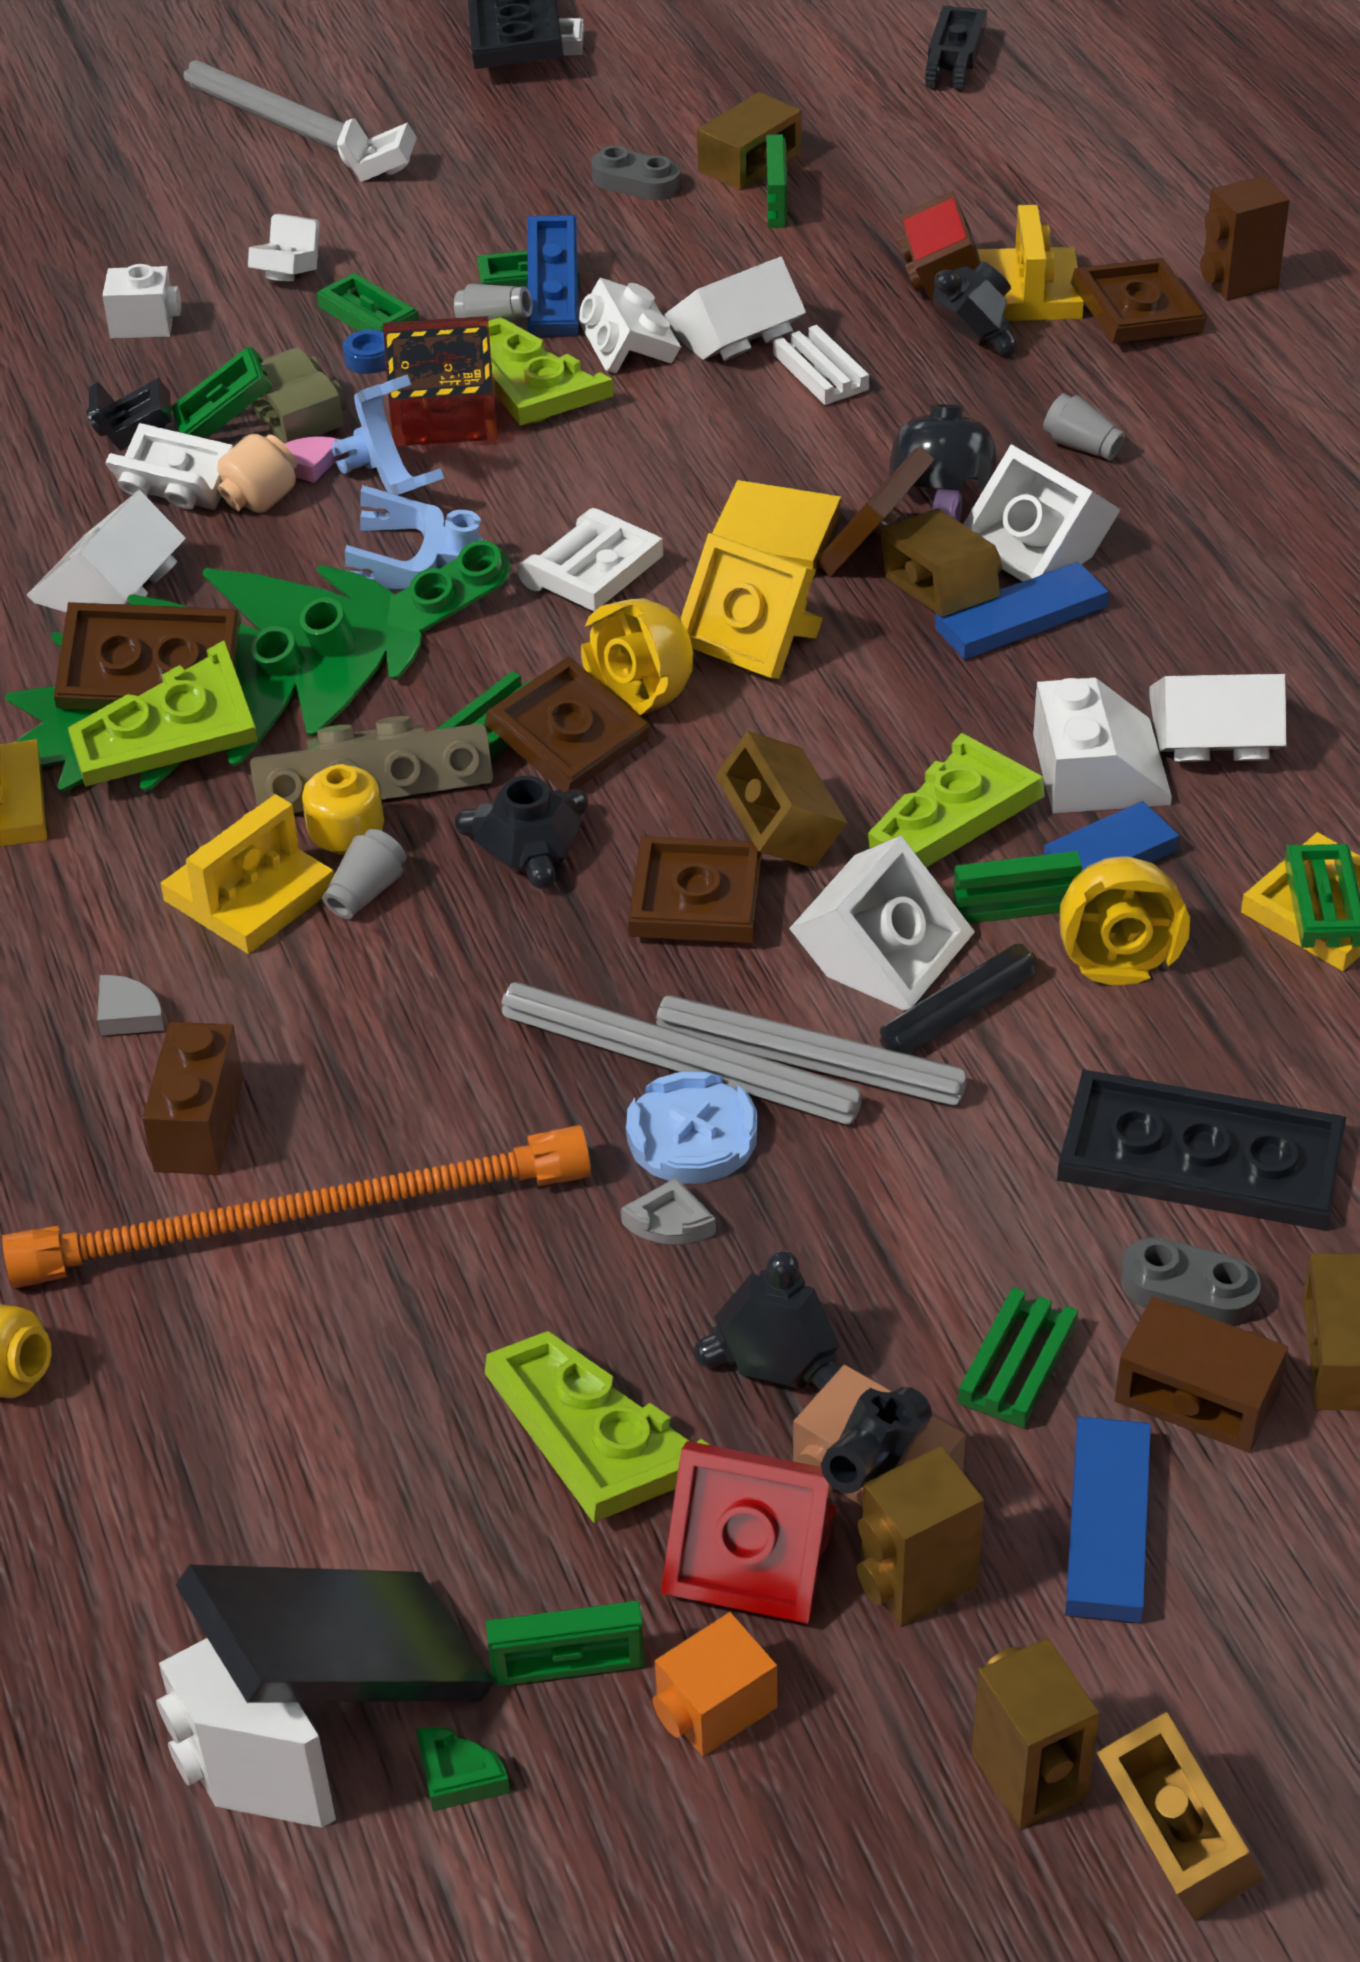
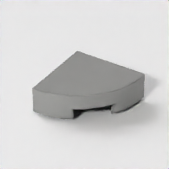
M100 975L97 1022L101 1036L165 1031L160 1003L147 986L124 976Z
M677 1178L621 1208L622 1224L639 1237L656 1243L672 1245L689 1244L716 1235V1219Z

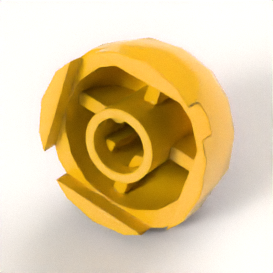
M645 598L630 599L600 606L588 617L585 627L593 626L590 631V641L581 644L583 667L638 715H643L656 711L669 704L683 691L693 669V650L685 626L670 608Z
M1128 856L1111 857L1087 866L1072 880L1060 904V936L1070 960L1076 963L1081 973L1091 981L1111 986L1138 984L1150 979L1148 971L1158 967L1163 961L1166 960L1169 967L1179 958L1189 939L1190 916L1176 884L1156 865Z

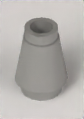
M470 283L464 290L457 291L454 298L455 317L460 327H470L499 317L513 322L529 317L533 308L530 291L525 286Z
M1065 393L1061 394L1051 405L1043 423V431L1051 435L1052 442L1103 457L1109 461L1117 455L1126 436L1124 431L1118 429L1115 424L1078 394L1073 397Z
M369 829L364 835L355 836L327 891L322 896L327 908L343 919H352L356 912H359L402 876V865L406 861V853L402 846L393 837L378 829Z

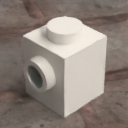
M135 264L128 268H108L102 297L110 339L170 337L173 317L181 315V297L179 287L171 286L168 266L151 267L146 264Z

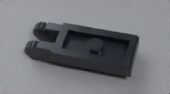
M952 6L942 7L928 48V62L925 73L926 87L936 88L942 67L945 70L953 71V89H965L969 69H973L987 25V10Z

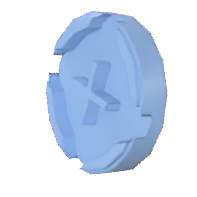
M681 1071L657 1078L645 1087V1094L637 1102H635V1098L627 1109V1144L635 1161L653 1176L668 1181L677 1178L682 1184H704L727 1177L746 1164L757 1145V1110L745 1090L737 1084L736 1090L729 1085L723 1084L722 1076L709 1072Z

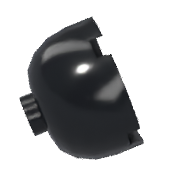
M933 404L930 405V415L912 418L900 429L893 442L889 477L915 448L918 449L921 446L935 460L912 486L963 489L964 479L978 480V488H985L997 467L996 446L990 431L980 421L963 416V406Z

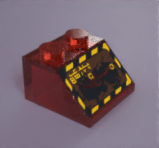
M488 316L383 323L387 381L408 374L411 385L388 394L392 438L395 446L497 440Z

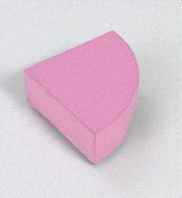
M306 437L285 443L297 462V467L294 469L296 478L315 483L342 456V454L333 456L332 442L338 439L331 437Z

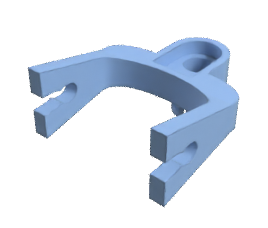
M408 374L356 393L354 395L355 406L362 427L355 429L353 436L332 442L333 456L346 452L349 454V457L336 461L339 470L343 474L365 466L367 469L377 468L385 489L388 493L395 495L444 479L441 468L415 477L411 476L405 469L394 444L384 412L383 397L386 394L411 385Z
M362 485L360 506L386 509L389 513L362 510L360 531L418 529L423 534L424 540L416 556L408 561H400L346 545L345 566L360 570H372L374 573H365L363 571L351 572L373 579L388 590L406 589L418 573L426 569L442 568L457 559L460 551L466 545L483 540L479 535L480 517L469 510H455L446 516L444 527V516L437 506Z

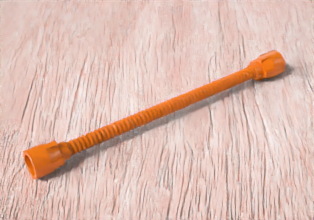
M581 1125L529 1135L527 1137L528 1145L513 1148V1152H509L508 1156L505 1153H501L499 1158L497 1155H492L491 1159L485 1156L482 1161L480 1158H475L474 1162L466 1160V1164L459 1161L457 1166L454 1163H450L449 1167L445 1164L441 1165L440 1169L437 1166H433L432 1171L429 1168H424L423 1172L420 1169L415 1170V1174L412 1171H408L406 1175L398 1173V1177L391 1174L389 1179L386 1176H382L381 1180L377 1177L373 1178L372 1182L369 1179H365L364 1184L361 1181H356L355 1185L351 1182L347 1183V1187L339 1184L338 1189L335 1186H330L329 1190L323 1187L321 1192L318 1189H314L312 1193L304 1191V1195L297 1192L295 1197L292 1194H288L286 1198L279 1196L278 1200L271 1197L269 1202L266 1199H262L261 1203L253 1201L252 1205L249 1202H245L243 1207L240 1204H236L235 1208L229 1205L226 1207V1210L223 1207H219L217 1212L214 1209H210L209 1213L203 1210L200 1212V1215L197 1212H193L191 1217L188 1214H184L183 1218L177 1215L174 1217V1220L171 1217H167L165 1222L162 1219H158L157 1223L151 1220L148 1222V1225L145 1222H141L139 1227L136 1224H131L130 1228L127 1225L122 1226V1230L115 1227L112 1232L110 1229H105L103 1234L100 1230L96 1231L95 1235L92 1232H88L86 1237L84 1234L78 1235L77 1231L60 1234L58 1225L2 1235V1243L11 1288L15 1289L67 1278L66 1268L83 1265V1261H87L89 1256L91 1259H96L97 1255L103 1258L106 1256V1253L109 1256H113L115 1251L118 1254H123L124 1250L129 1253L132 1252V1248L135 1251L141 1250V1246L144 1249H149L150 1245L155 1248L158 1247V1243L162 1246L167 1245V1241L170 1244H175L176 1240L180 1243L184 1242V1238L191 1241L193 1236L196 1239H201L202 1235L206 1238L210 1237L211 1233L217 1236L219 1231L222 1234H227L228 1230L232 1233L236 1232V1228L243 1231L245 1226L248 1229H253L254 1225L258 1228L262 1227V1223L269 1226L271 1221L274 1224H279L280 1220L284 1223L288 1222V1218L295 1221L297 1216L300 1219H305L306 1215L311 1218L314 1216V1213L317 1216H321L323 1211L326 1214H330L331 1210L337 1213L340 1211V1208L343 1211H347L349 1206L351 1209H356L358 1204L363 1208L366 1203L369 1206H373L375 1201L377 1204H382L383 1200L386 1203L391 1202V1198L394 1201H398L400 1197L407 1199L408 1195L415 1198L417 1193L420 1196H424L426 1191L429 1195L433 1194L434 1190L437 1193H441L443 1188L445 1191H450L451 1187L454 1190L459 1189V1185L462 1188H466L468 1183L470 1186H475L476 1182L482 1185L485 1180L488 1183H492L494 1178L496 1181H501L502 1177L508 1180L510 1175L513 1178L518 1177L519 1181L535 1178L538 1186L591 1177V1166L584 1131Z

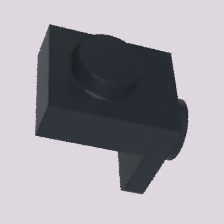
M156 378L115 402L103 386L96 382L89 386L87 417L93 429L100 436L107 435L115 446L122 450L130 445L139 423L164 429L167 424L172 422L170 391L159 378Z

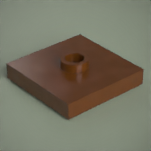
M1163 258L1074 269L1071 280L1072 286L1112 343L1203 332L1207 317Z
M921 446L918 449L915 448L817 558L818 563L816 565L831 577L871 532L880 538V528L893 524L902 514L894 506L935 459Z
M570 656L489 709L485 719L487 727L563 792L579 788L648 739L651 728L650 724Z
M641 836L628 917L629 937L753 943L763 853L757 850L753 841Z

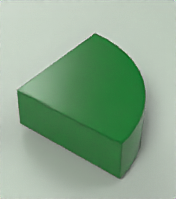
M430 1727L416 1729L419 1752L433 1811L510 1793L506 1770L499 1757L489 1748L485 1749L466 1738L456 1736V1731L449 1728Z

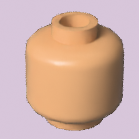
M249 434L218 461L217 471L222 483L217 486V489L222 498L233 509L240 511L243 507H246L253 512L265 513L295 486L296 476L294 469L297 467L296 459L288 447L276 436L268 434L266 437H263L259 434Z

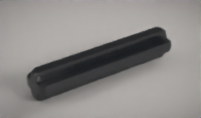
M1023 944L1010 946L882 1025L880 1028L881 1038L879 1040L881 1046L885 1049L910 1054L1033 977L1037 972L1035 967L1037 962L1036 956L1033 952H1029Z

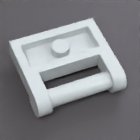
M591 508L577 519L575 528L541 555H530L521 562L517 572L522 583L530 590L540 591L542 588H546L592 611H596L663 556V538L604 511Z

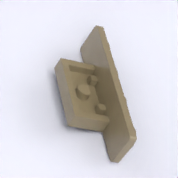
M409 716L380 719L375 722L376 729L354 733L352 725H336L317 730L318 738L306 740L307 750L251 759L250 767L257 807L276 794L293 805L294 813L304 812L302 794L305 784L314 774L338 764L355 766L368 771L376 778L382 799L490 783L493 780L486 728L483 724H473L426 731L422 722L411 724Z

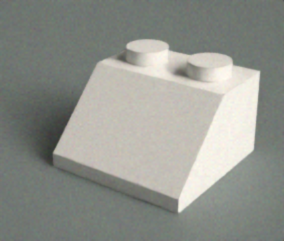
M781 256L695 290L663 316L670 322V329L674 336L702 360L721 353L725 361L750 350L751 345L749 341L762 336L765 344L773 342V339L792 333L793 329L790 323L804 315L806 311Z
M1011 444L963 525L996 545L1003 570L1021 581H1026L1076 562L1082 564L1092 558L1121 509Z
M139 489L89 530L35 585L27 596L35 604L62 612H67L68 602L130 605L127 600L129 595L135 594L146 597L148 592L142 585L147 579L153 584L156 583L177 563V560L171 554L186 538Z
M1285 674L1165 676L1149 686L1150 704L1159 752H1174V762L1210 761V751L1232 750L1234 761L1270 760L1269 750H1277L1286 746Z
M1066 678L1063 680L1037 682L1033 737L1052 814L1124 809L1141 801H1144L1149 807L1171 805L1172 795L1150 718L1097 678Z
M902 836L854 855L789 928L827 977L903 1011L915 1005L975 933Z
M208 1638L159 1663L167 1695L156 1700L161 1717L174 1739L168 1742L169 1751L178 1771L188 1786L200 1780L215 1807L321 1828L336 1820L319 1735L299 1703H247Z

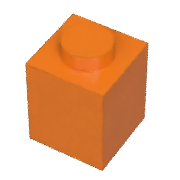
M731 1612L655 1660L657 1695L652 1698L656 1714L671 1735L679 1738L684 1734L702 1757L778 1708L777 1664Z

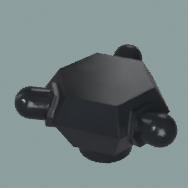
M981 261L974 270L964 266L953 271L941 270L936 274L933 295L935 311L943 316L956 331L976 344L991 343L998 354L1002 356L1012 355L1017 349V340L1010 331V325L1004 317L1007 302L1004 297L1011 290V285L1005 277L984 261Z
M519 776L507 781L491 804H480L478 809H464L460 811L455 818V827L462 835L475 836L474 841L516 874L527 872L529 881L534 887L545 889L550 887L555 881L556 873L554 866H558L568 854L582 822L579 815L583 814L588 807V798L583 791L578 789H571L566 792L558 789L551 792L547 783L542 779L534 776Z
M785 1250L773 1253L768 1259L767 1269L760 1271V1275L750 1274L714 1316L717 1326L712 1327L714 1334L701 1338L694 1347V1357L697 1363L705 1368H714L728 1363L730 1368L736 1366L739 1375L803 1389L808 1383L811 1387L815 1385L821 1391L842 1367L836 1361L838 1356L834 1353L840 1347L817 1293L813 1287L805 1285V1280L799 1271L797 1257Z

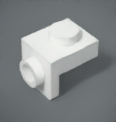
M352 118L345 121L337 145L339 155L344 164L352 168L359 180L363 182L384 172L387 175L395 174L406 167L410 161L417 137L407 122L368 139L357 120Z
M274 214L271 217L270 243L249 247L248 267L265 270V278L278 281H294L295 274L316 270L320 222L316 219Z

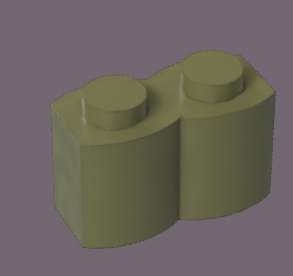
M295 347L263 359L261 364L266 368L268 373L266 377L271 381L273 388L249 406L261 421L268 424L274 436L285 444L296 439L316 437L344 426L342 411L347 409V401L343 389L336 380H329L314 356L308 357L300 348Z

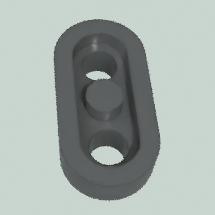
M610 145L604 147L591 159L592 181L600 188L648 200L668 199L680 191V168L675 162L670 161L665 156H650L629 151L623 146Z
M1157 1237L1145 1238L1134 1242L1126 1249L1122 1258L1121 1288L1130 1300L1140 1306L1147 1307L1151 1297L1154 1296L1175 1305L1190 1307L1202 1315L1232 1326H1238L1247 1322L1257 1310L1261 1280L1257 1271L1240 1258Z

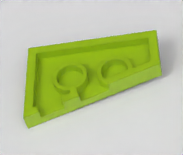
M499 317L473 325L486 326L488 328L492 392L520 426L541 422L547 417L614 396L612 378L601 372L591 376L582 371L580 360L569 354L561 357L555 356L544 349L542 339L506 319Z
M224 640L207 649L208 657L184 670L179 665L162 675L163 683L139 696L127 694L68 727L71 744L85 787L257 742L256 728Z
M961 733L952 742V754L945 762L935 761L925 771V783L916 793L904 794L868 833L869 848L902 836L927 868L1045 797L1044 778Z
M549 1331L486 1354L485 1375L593 1523L676 1489L681 1448L689 1440L669 1427V1415L651 1403L642 1408L612 1387V1375ZM703 1439L697 1441V1443L710 1445Z

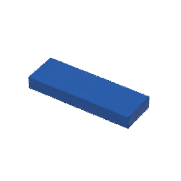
M576 215L527 216L528 290L530 291L533 304L532 313L528 317V332L536 337L578 336Z
M1079 562L1001 589L999 590V597L941 617L935 613V630L966 660L1108 607L1109 591Z
M1077 1417L1065 1615L1135 1623H1141L1151 1423Z

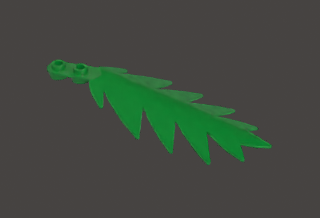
M479 540L466 545L460 551L457 559L440 569L431 568L418 573L412 579L410 586L396 595H393L390 590L373 579L355 572L325 565L317 567L319 575L344 596L325 589L265 575L205 568L202 572L205 579L257 628L254 629L245 624H240L235 666L236 675L256 728L257 742L227 749L230 765H240L259 745L286 709L296 687L306 733L309 737H315L318 735L317 730L328 726L349 706L380 668L386 655L390 679H400L413 663L421 648L423 639L421 633L495 591L506 582L511 572V564L506 553L490 541ZM135 594L127 597L130 605L188 607L166 600ZM52 633L50 636L51 640L61 648L63 633ZM55 686L8 692L5 698L9 704L42 722L15 742L37 739L42 768L64 764L59 783L57 784L59 791L66 792L83 783L84 781L71 744L68 727L98 710L56 708L54 700ZM181 762L141 772V789L143 791L152 790L176 769Z

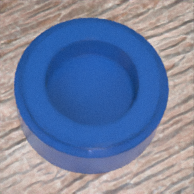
M366 329L354 332L348 336L342 345L346 367L362 374L377 373L387 369L386 333L379 330Z

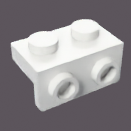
M600 277L592 293L584 298L580 307L578 321L604 369L617 373L629 350L672 364L681 346L670 329V322L657 307L654 295L639 284L629 283L625 286Z
M139 423L125 456L110 453L105 464L117 479L119 488L130 495H133L140 489L146 497L148 494L163 497L180 508L193 509L196 505L215 510L221 498L217 486L222 483L217 471L218 461L233 448V445Z

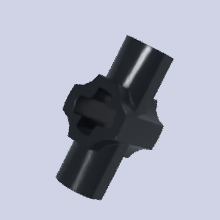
M901 1387L892 1392H881L872 1388L866 1390L859 1397L839 1440L828 1448L821 1462V1470L826 1481L840 1492L853 1493L860 1490L864 1483L903 1465L917 1436L926 1429L932 1417L931 1405L927 1398L920 1391L911 1387Z

